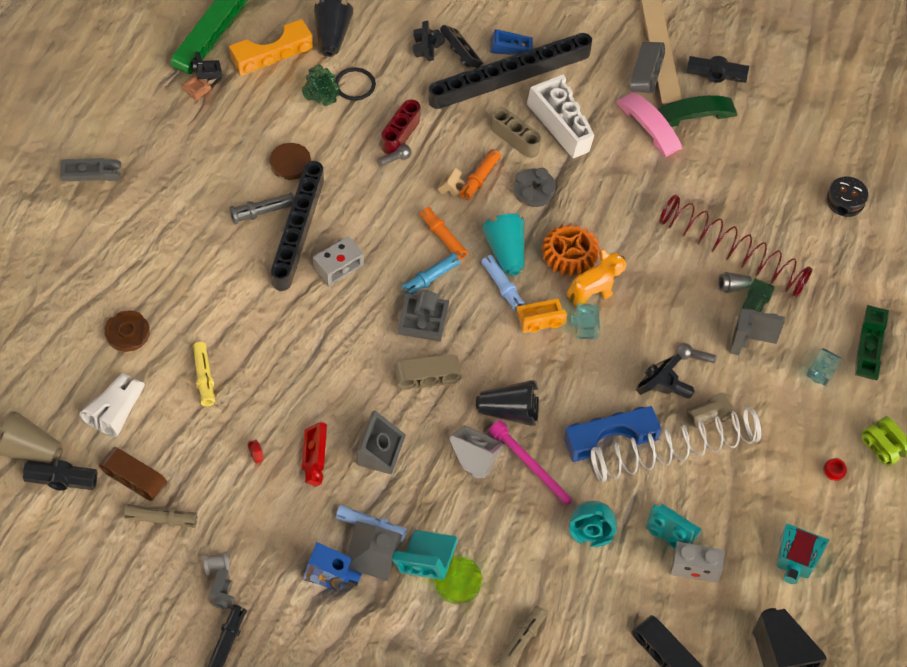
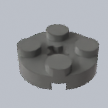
M527 169L516 175L514 195L518 201L528 203L530 207H541L551 201L555 194L556 183L547 169ZM532 185L538 186V190H534V188L530 187Z

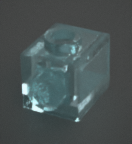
M577 305L576 313H572L571 325L576 329V339H598L600 331L599 305Z

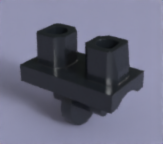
M428 20L422 21V28L413 30L416 43L422 42L413 45V52L416 58L426 56L428 61H433L434 48L437 49L445 43V35L439 30H431Z

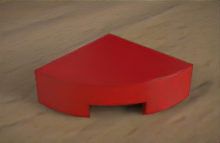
M256 439L248 442L247 446L254 463L256 462L257 464L264 461L259 442Z

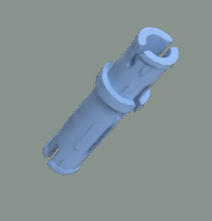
M488 255L490 261L485 257L481 263L500 289V295L506 298L512 310L516 312L517 304L522 306L525 305V302L517 293L516 286L510 283L494 256Z
M340 505L336 514L338 515H336V519L353 525H356L357 521L400 533L403 535L401 543L406 536L407 528L394 525L385 518L381 520L344 505Z

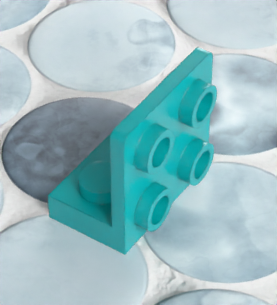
M661 504L660 507L653 505L646 525V529L653 536L664 539L673 549H675L677 542L693 544L702 530L664 504Z
M415 530L407 550L404 552L395 551L392 560L401 574L444 580L458 538L453 535Z

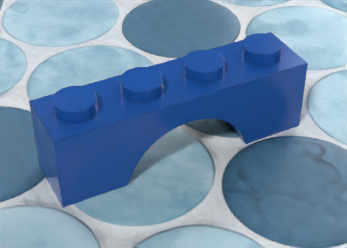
M652 406L638 407L633 411L626 413L618 412L607 418H595L587 423L572 424L565 429L564 441L572 462L591 458L592 448L596 447L603 438L610 435H622L629 439L633 437L636 445L649 443L648 433L652 435L654 441L659 440L661 426Z

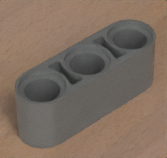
M642 42L631 77L630 87L632 92H654L665 56L664 42Z

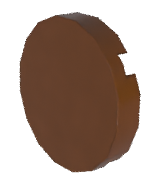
M284 143L276 147L270 155L271 170L276 176L284 177L286 180L301 178L305 165L311 162L310 152L306 147L297 143Z
M131 310L117 313L116 316L111 317L107 321L105 326L107 342L115 350L122 352L141 348L147 342L150 335L148 321L139 312Z

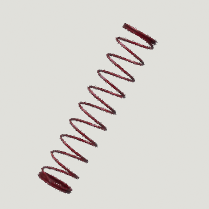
M675 194L668 200L659 218L661 225H664L670 219L677 207L674 218L668 227L670 229L683 209L688 205H692V215L683 233V237L693 222L701 214L707 213L706 224L697 245L711 226L721 220V229L712 252H714L723 237L731 229L735 228V239L726 260L729 259L737 246L746 237L750 236L749 248L741 268L744 267L756 249L765 244L764 255L755 276H758L771 257L779 252V262L770 284H773L781 271L794 260V269L785 293L788 292L801 274L802 276L797 282L792 296L796 298L802 292L813 271L810 266L804 268L792 281L797 263L795 258L790 259L777 273L782 258L780 250L775 251L763 264L767 251L766 242L760 243L749 254L752 245L751 234L744 236L735 245L738 235L736 226L729 228L720 238L723 229L722 219L715 220L706 229L709 219L707 211H702L692 220L694 215L693 203L686 204L678 212L680 197ZM674 201V203H673V205H672V207H671L669 213L667 214V216H666L665 219H664V216H665V214H666V212H667L669 206H670L671 203Z

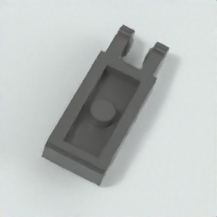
M104 158L62 159L60 178L61 181L104 179L107 181H118L121 178V173L117 170L121 168V161Z

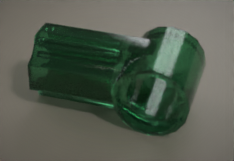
M754 278L742 308L762 312L765 304H768L775 286Z

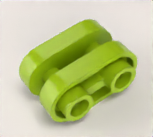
M885 416L876 422V426L870 425L862 430L863 443L874 451L882 464L891 466L899 461V456H907V435L890 417Z

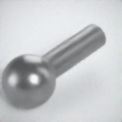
M400 144L395 152L377 159V163L381 167L397 159L406 160L412 154L411 148L406 144Z
M688 343L679 344L675 350V353H678L682 360L694 358L714 364L717 361V355L694 350Z

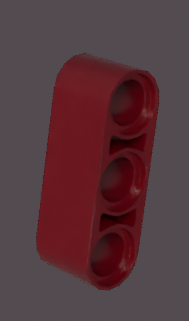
M413 99L406 100L382 131V150L384 153L390 154L395 152L400 144H404L419 124L421 107L418 101Z

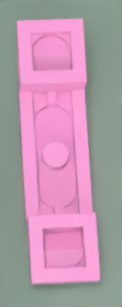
M632 92L617 100L616 104L628 117L633 115L654 138V146L664 157L682 149V145L672 127L662 114L645 98Z

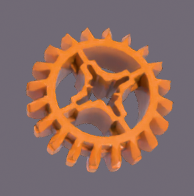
M571 222L568 227L561 224L560 228L554 226L552 232L548 231L543 239L541 250L543 260L547 262L548 268L553 267L554 273L560 271L562 276L567 273L570 278L574 273L579 276L582 272L594 267L598 261V254L600 252L598 239L594 238L593 232L588 233L587 227L581 229L579 224L573 227Z

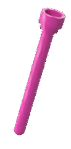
M502 420L493 424L488 433L494 439L503 441L564 504L569 505L572 502V498L509 435L508 426Z

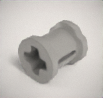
M228 551L216 556L203 555L206 576L218 572L219 568L228 570L230 573Z

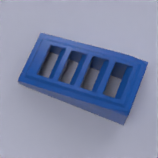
M495 29L490 40V53L520 54L533 49V37Z

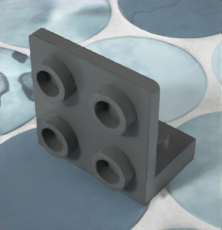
M741 308L733 333L730 354L739 355L741 348H746L748 338L777 344L785 323V317L774 313L768 314L753 309Z

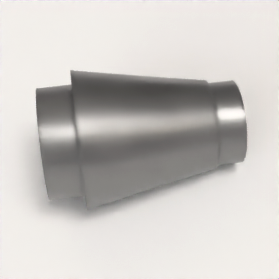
M725 272L718 277L719 290L725 293L748 289L752 286L751 276Z

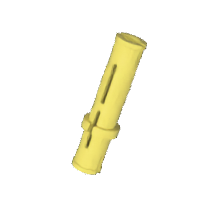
M197 342L192 346L198 379L196 387L200 392L201 405L211 406L216 401L213 392L214 379L210 374L207 345L204 342Z

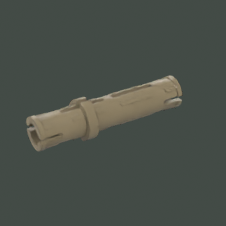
M127 504L124 511V518L127 520L168 524L169 527L178 525L195 528L198 519V513L178 511L177 508L169 510Z
M535 606L526 621L521 622L519 631L495 663V667H511L530 639L535 638L537 629L548 614L544 609Z

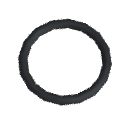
M354 67L341 71L336 76L334 86L336 92L341 97L357 101L369 97L375 90L376 82L374 76L369 71ZM355 71L362 72L371 79L372 83L371 89L366 94L355 97L348 96L339 89L338 83L343 75Z

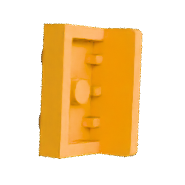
M559 298L516 307V313L523 333H534L550 327L558 328L566 323L567 313L566 310L562 309Z

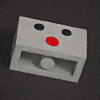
M348 236L343 240L336 241L326 250L319 251L313 257L314 270L329 287L364 266V253Z
M677 542L673 553L671 575L718 583L723 571L725 550Z

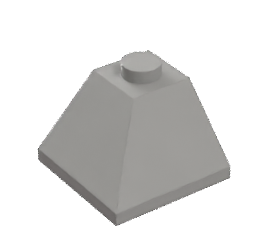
M465 425L450 437L451 444L462 468L475 478H485L491 473L505 446L504 442Z

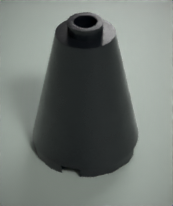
M319 0V4H314L319 51L327 57H332L339 53L353 17V7L348 2L347 5L342 4V0Z
M529 380L481 391L480 396L476 397V409L480 410V413L483 415L536 426L535 421H538L539 397H536L534 390H538L537 381Z

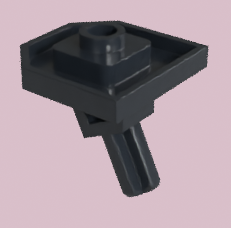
M678 353L656 365L654 363L644 372L646 376L636 388L640 395L654 388L666 394L673 392L687 399L692 397L695 390L693 386L679 381V376L672 370L682 359Z

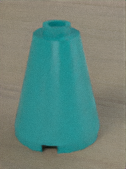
M503 214L496 216V221L491 222L490 219L482 225V231L502 271L508 274V276L519 275L524 269L525 222L523 216L520 218L519 214Z

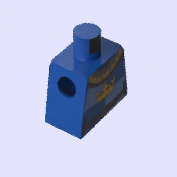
M316 542L303 580L338 591L341 589L343 582L357 587L362 573L349 568L352 560L349 556Z

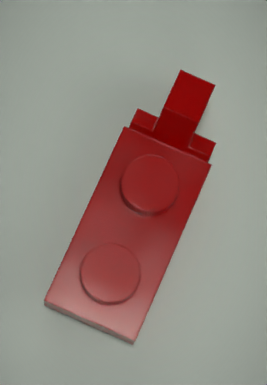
M319 422L304 430L302 470L305 471L306 475L305 483L314 487L322 485L323 480L322 471L324 469L327 424Z

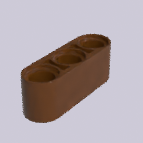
M113 447L99 464L100 469L106 475L149 501H153L167 484V480L159 472L117 447Z

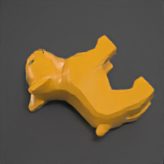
M602 249L599 252L600 264L580 274L572 281L566 295L569 301L573 300L574 307L578 311L587 307L586 301L592 294L601 292L603 299L612 296L611 288L614 283V277L619 276L626 268V260L622 255L618 253L608 254Z

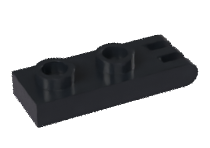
M446 25L441 26L440 31L451 44L450 48L459 54L460 60L465 66L478 68L483 64L482 60L457 29Z

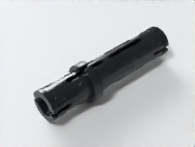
M232 605L226 623L221 626L222 633L207 667L224 666L233 642L241 632L239 628L247 613L245 608L241 610V606Z

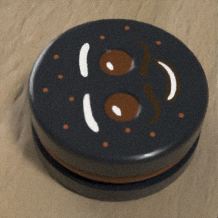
M849 176L834 180L827 194L829 208L834 213L844 217H853L860 214L868 199V189L865 184L859 179Z

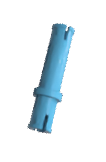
M451 253L426 271L418 272L415 278L401 285L402 290L408 289L404 294H413L421 288H427L430 286V282L460 265V259L454 260L458 255Z

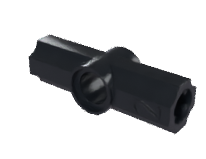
M689 56L686 73L707 76L714 83H720L724 80L746 83L749 66L730 63L722 56H714L711 59Z
M56 460L53 464L27 461L23 468L24 482L46 484L50 488L59 491L67 490L68 487L94 490L97 484V469L76 467L63 460Z

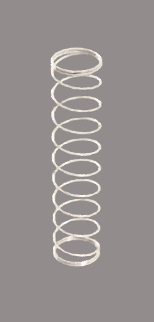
M752 407L744 409L743 419L745 428L752 440L746 441L740 434L738 417L732 411V421L738 433V440L735 446H731L723 437L720 418L716 415L715 423L721 436V445L718 450H713L706 441L703 422L699 420L698 425L704 440V450L701 455L696 454L691 448L686 426L682 424L683 436L687 443L685 459H680L674 452L669 430L665 429L666 439L670 447V460L667 464H664L655 452L653 437L648 433L650 446L653 450V465L651 468H647L638 456L636 441L632 437L631 442L636 454V469L633 473L629 472L621 460L619 446L617 442H614L619 458V473L617 477H613L607 470L601 448L599 446L593 447L591 450L593 469L597 479L603 483L607 480V473L613 479L619 478L621 464L626 472L634 475L638 469V461L645 469L652 470L655 465V458L664 466H668L671 463L672 454L680 461H686L689 449L696 456L702 457L705 453L706 445L713 452H719L723 441L731 448H735L738 445L740 437L748 444L759 442L762 435L759 418ZM748 410L751 412L754 419V436L749 427L747 415ZM595 451L601 464L603 478L597 467Z

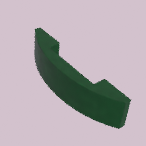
M716 95L686 98L657 109L671 127L679 126L681 120L716 115L717 119L737 116L732 98Z
M867 305L856 356V376L878 380L882 343L889 310Z

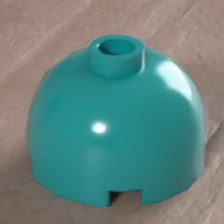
M586 501L578 505L572 512L569 532L571 537L582 545L583 541L592 542L590 547L605 546L612 542L617 531V519L613 510L607 504L600 501Z

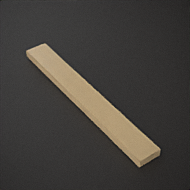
M640 0L648 42H664L665 56L657 80L661 107L672 102L682 100L661 0Z

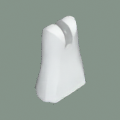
M122 373L102 394L83 408L79 413L81 419L87 425L112 438L118 437L128 414L140 396L145 384L137 379L131 381V376Z

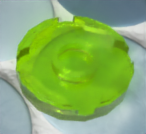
M453 557L445 579H435L437 593L445 601L452 604L472 601L478 596L482 588V574L479 567L467 558Z

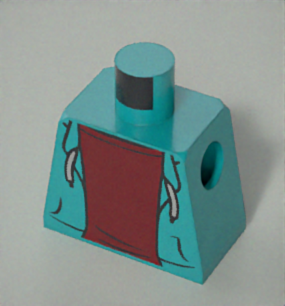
M786 523L781 534L777 567L786 571L783 580L789 584H797L799 576L809 578L824 553L829 539Z

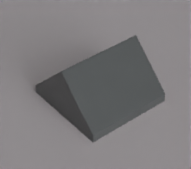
M375 410L371 412L357 450L358 466L392 474L406 434Z

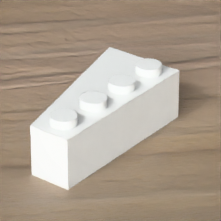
M563 74L530 87L527 105L572 158H576L590 152L594 134L585 116L581 114L578 102H575L572 96L573 92L567 86L566 78Z

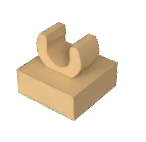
M457 168L451 170L444 176L437 190L441 194L449 191L451 195L457 196L460 191L456 186L459 188L465 186V182L459 179L462 172Z

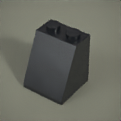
M769 608L761 613L753 634L764 667H823L827 660L825 653L786 609L777 610L776 608Z

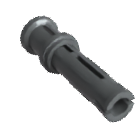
M292 193L257 203L248 201L242 206H230V215L234 225L246 219L254 220L257 218V215L292 206L294 197Z

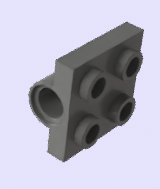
M422 290L418 295L406 293L398 326V335L441 342L449 300L438 299L437 295L429 290Z

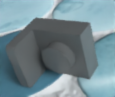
M219 568L210 590V601L216 608L222 610L232 609L231 607L235 605V600L233 596L228 595L232 587V580H230L229 571Z

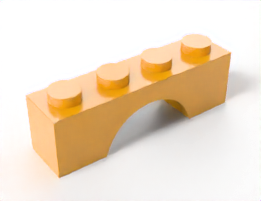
M300 19L284 25L283 35L274 43L260 45L246 39L230 45V59L241 76L312 49V34L304 21Z

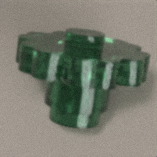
M320 64L308 70L309 74L306 75L307 82L302 87L304 97L309 101L316 100L317 103L322 102L325 107L336 103L339 91L337 83L334 82V75L328 68L324 69Z

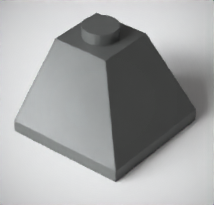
M357 521L346 556L352 559L349 568L388 581L394 564L392 557L394 552L398 551L403 535Z

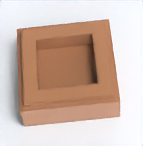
M197 75L182 84V90L195 100H198L211 90V85L204 79H197Z

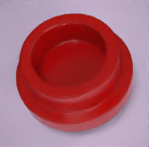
M833 458L825 463L823 471L830 480L840 481L846 476L847 467L841 459Z

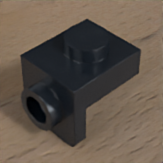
M195 52V59H192V71H196L197 79H222V69L219 60L202 61L200 52Z

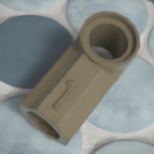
M718 393L707 402L687 409L686 414L691 427L698 428L699 420L703 422V425L714 422L716 415L720 418L721 423L726 422L732 418L731 413L732 411L735 412L726 394Z

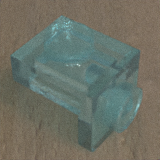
M822 348L806 376L815 383L826 386L834 376L842 358Z

